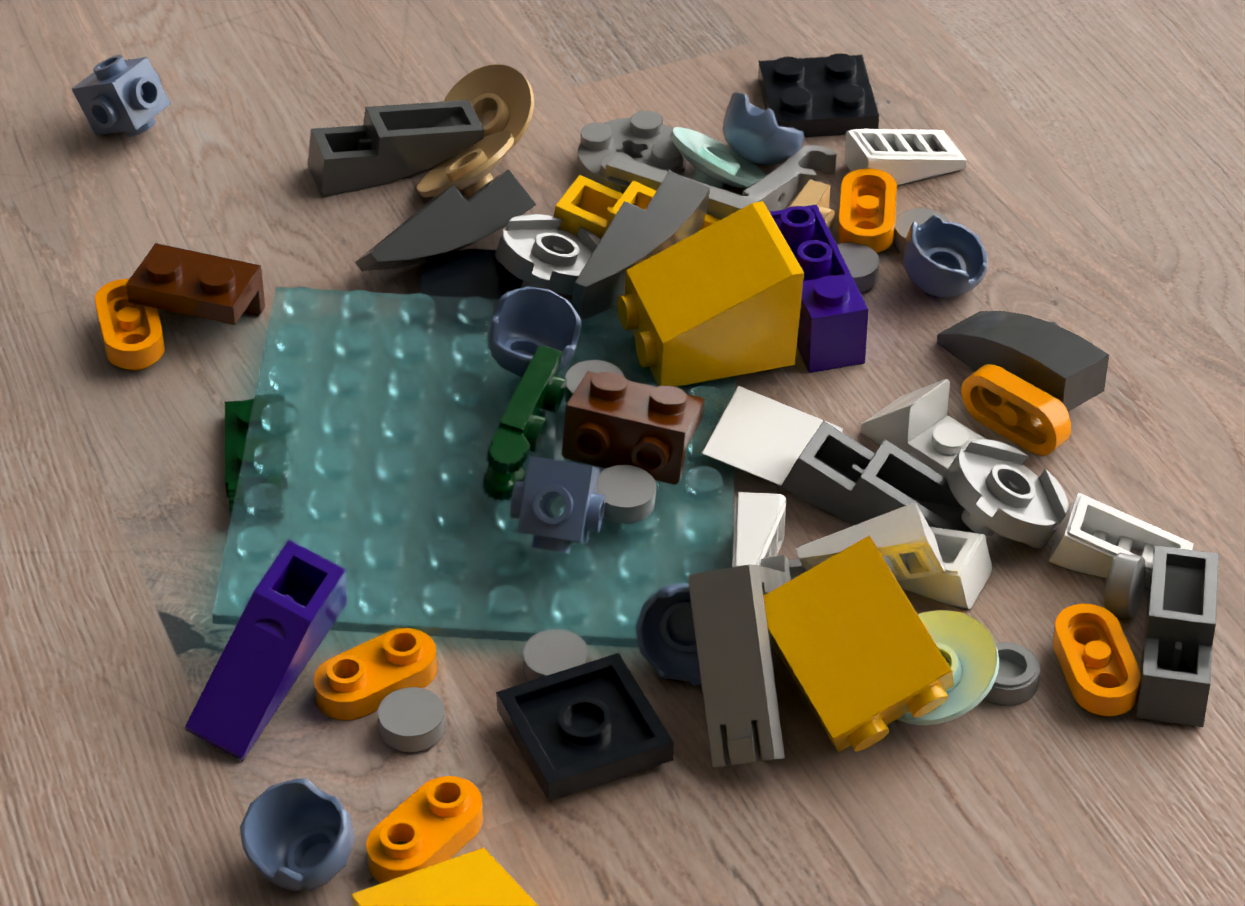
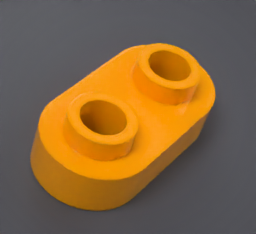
M865 168L854 170L843 178L838 223V240L840 243L853 242L866 245L876 253L882 252L892 245L895 229L897 183L890 174L878 169Z
M119 279L105 284L95 295L97 319L106 356L117 367L132 371L142 370L157 362L164 354L165 346L157 308L129 303L126 283L129 279Z
M987 364L967 377L962 383V400L971 416L976 421L1027 451L1040 456L1049 455L1069 439L1071 435V421L1065 405L1059 399L996 365Z
M1075 604L1063 609L1055 620L1052 644L1075 701L1085 710L1102 716H1116L1132 709L1138 700L1141 671L1116 616L1109 610L1093 604Z
M398 628L383 633L326 660L317 668L313 679L315 700L318 708L328 717L337 720H355L377 711L381 701L396 690L408 687L425 688L434 680L437 674L435 642L423 631L413 628Z
M456 776L438 777L423 784L376 825L368 835L366 848L368 868L371 875L378 882L384 883L444 862L453 857L478 834L482 827L483 808L479 789L472 782ZM397 842H408L402 845L396 844Z

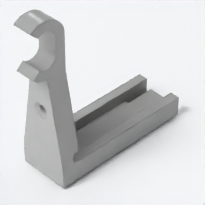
M803 146L800 151L789 157L779 168L743 191L742 196L698 182L711 188L706 213L718 219H723L751 203L761 201L765 203L769 212L784 210L797 192H801L810 179L816 181V173L813 169L820 170L825 174L835 173L837 154L823 146ZM616 155L606 164L605 174L609 176L605 178V186L623 194L634 180L657 191L668 171Z
M786 555L763 558L761 566L747 564L687 575L713 768L761 762V755L762 761L785 759L763 596L806 572L799 558L788 560Z

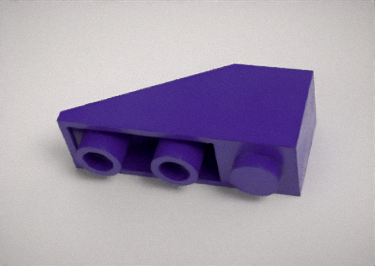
M817 204L792 206L784 210L771 211V216L804 272L797 348L808 372L812 373L865 364L869 309Z
M290 539L287 541L253 591L185 725L186 731L241 761L245 759L347 604L346 569Z

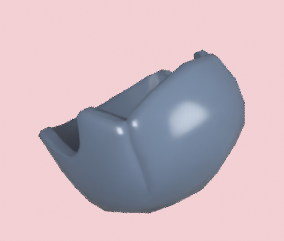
M736 92L732 93L723 121V133L726 142L740 157L751 163L772 165L784 163L789 157L801 150L805 140L802 131L796 130L793 127H778L773 110L767 108L764 111L749 103L747 95Z
M938 215L931 216L921 225L916 221L912 223L904 243L902 264L913 284L924 293L938 298L960 296L974 289L986 275L987 252L977 234L960 223L943 221Z
M526 286L511 290L501 296L491 319L487 333L488 349L491 351L492 358L501 368L519 377H523L538 346L542 347L544 345L562 351L559 369L561 371L567 367L576 351L582 327L581 318L567 299L549 289Z
M675 583L665 585L646 600L640 611L635 626L640 653L657 670L662 679L691 682L692 686H697L702 683L689 584Z
M302 778L270 786L250 803L240 825L243 850L251 863L269 882L295 892H300L303 889L311 891L326 885L346 866L356 841L350 813L344 810V806L336 796H331L321 791L310 780Z

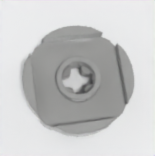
M645 110L636 112L631 118H620L604 123H590L584 126L581 130V142L578 148L579 175L605 186V178L609 176L605 174L606 164L616 155L664 171H672L676 174H679L681 171L685 172L686 158L679 152L670 138L673 128L663 124V118L660 114Z
M541 214L519 215L509 220L506 230H503L495 257L510 273L523 280L521 287L529 286L549 289L554 293L573 295L575 281L601 239L581 226L577 235L560 229L563 220L560 218Z
M990 439L970 441L964 451L963 449L960 450L945 473V479L952 494L964 508L961 515L963 522L975 533L985 534L986 537L992 536L996 532L1006 538L1024 542L1033 548H1044L1069 510L1067 496L1059 482L1046 469L1038 477L1033 471L1023 466L1029 456L1017 448Z

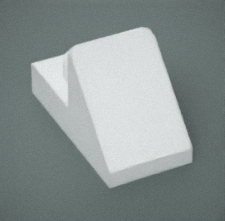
M948 379L900 396L861 424V433L881 445L884 439H886L944 477L947 469L961 449L964 451L970 441L985 439L947 415L950 381Z

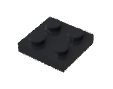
M837 53L828 57H781L777 60L759 61L758 79L765 110L768 108L774 111L778 127H793L796 130L802 131L805 138L846 135L847 131L855 129H878L879 113L862 55Z
M619 653L496 692L497 711L548 802L674 760V742Z

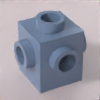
M122 55L110 57L97 64L93 68L94 72L72 88L95 135L125 132L130 137L141 134L154 126L156 123L154 116L171 104L161 85L159 75L153 69L147 57L124 60Z
M536 456L529 457L525 482L517 480L514 485L510 505V518L519 519L517 532L534 535L532 548L569 554L571 541L588 544L590 531L600 532L606 501L605 495L596 493L600 469L591 465ZM562 496L565 501L564 511L559 516L554 517L551 512L552 502L557 497Z

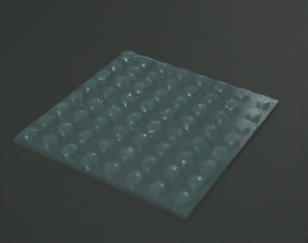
M276 287L212 613L213 624L237 625L253 591L290 539L346 569L347 604L330 630L386 633L398 628H413L423 631L429 636L527 642L539 632L550 629H562L579 635L587 645L639 648L635 626L643 604L653 593L665 585L675 583L688 584L687 575L732 567L734 467L704 455L702 452L735 393L736 376L676 386L686 394L705 398L703 416L686 447L683 475L679 483L673 485L655 480V508L647 518L629 524L615 523L603 518L600 532L590 531L588 544L571 541L569 554L532 548L534 535L517 532L519 519L510 518L511 499L509 501L503 500V502L500 500L494 501V498H488V494L484 493V488H482L484 474L488 467V461H486L488 447L491 445V440L499 427L500 420L522 377L501 368L492 358L491 351L488 349L487 333L499 299L428 296L420 293L393 294L364 290L340 291L311 289L308 287ZM617 306L581 321L582 327L576 351L567 367L559 371V377L565 378L567 371L579 362L601 360L618 367L629 381L658 387L650 368H643L636 352L635 337L631 330H624L622 328ZM564 396L556 413L547 411L544 416L548 421L540 448L537 453L529 451V455L525 463H523L526 475L530 456L585 464L565 459L561 455L567 404ZM594 466V467L599 468V469H600V472L603 471L604 469H606V468ZM562 496L557 497L552 502L551 512L554 517L559 516L564 511L565 501Z

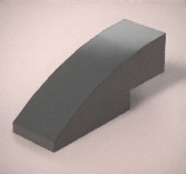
M469 100L365 107L363 125L311 129L308 167L321 196L359 191L414 175L458 155L484 138V128Z
M509 169L490 180L467 200L452 185L425 204L355 263L361 271L396 269L429 262L451 252L460 251L507 226L512 218L529 211L536 203Z
M668 171L645 210L626 201L623 202L575 281L572 306L580 316L581 321L617 305L618 296L625 295L627 269L700 230L704 224L711 188Z
M979 311L937 334V344L972 370L977 371L987 364L999 366L1059 399L1065 405L1068 412L1104 392L1109 354L1081 336L1054 323L1013 312Z
M824 420L781 485L782 488L813 506L854 525L911 503H916L929 527L974 533L963 522L961 515L964 508L952 494L944 476L884 439L877 452L874 453Z
M1154 546L1136 718L1197 727L1204 726L1211 682L1212 645L1216 626L1219 553Z

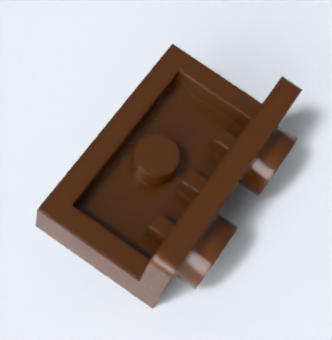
M157 243L154 244L126 283L129 303L236 325L243 313L259 316L265 308L261 265Z
M587 371L566 404L561 455L568 460L602 468L616 465L636 466L647 471L656 481L676 485L683 475L686 447L702 420L705 398L686 394L683 390L673 386L654 387L629 381L622 375L613 372L594 373Z

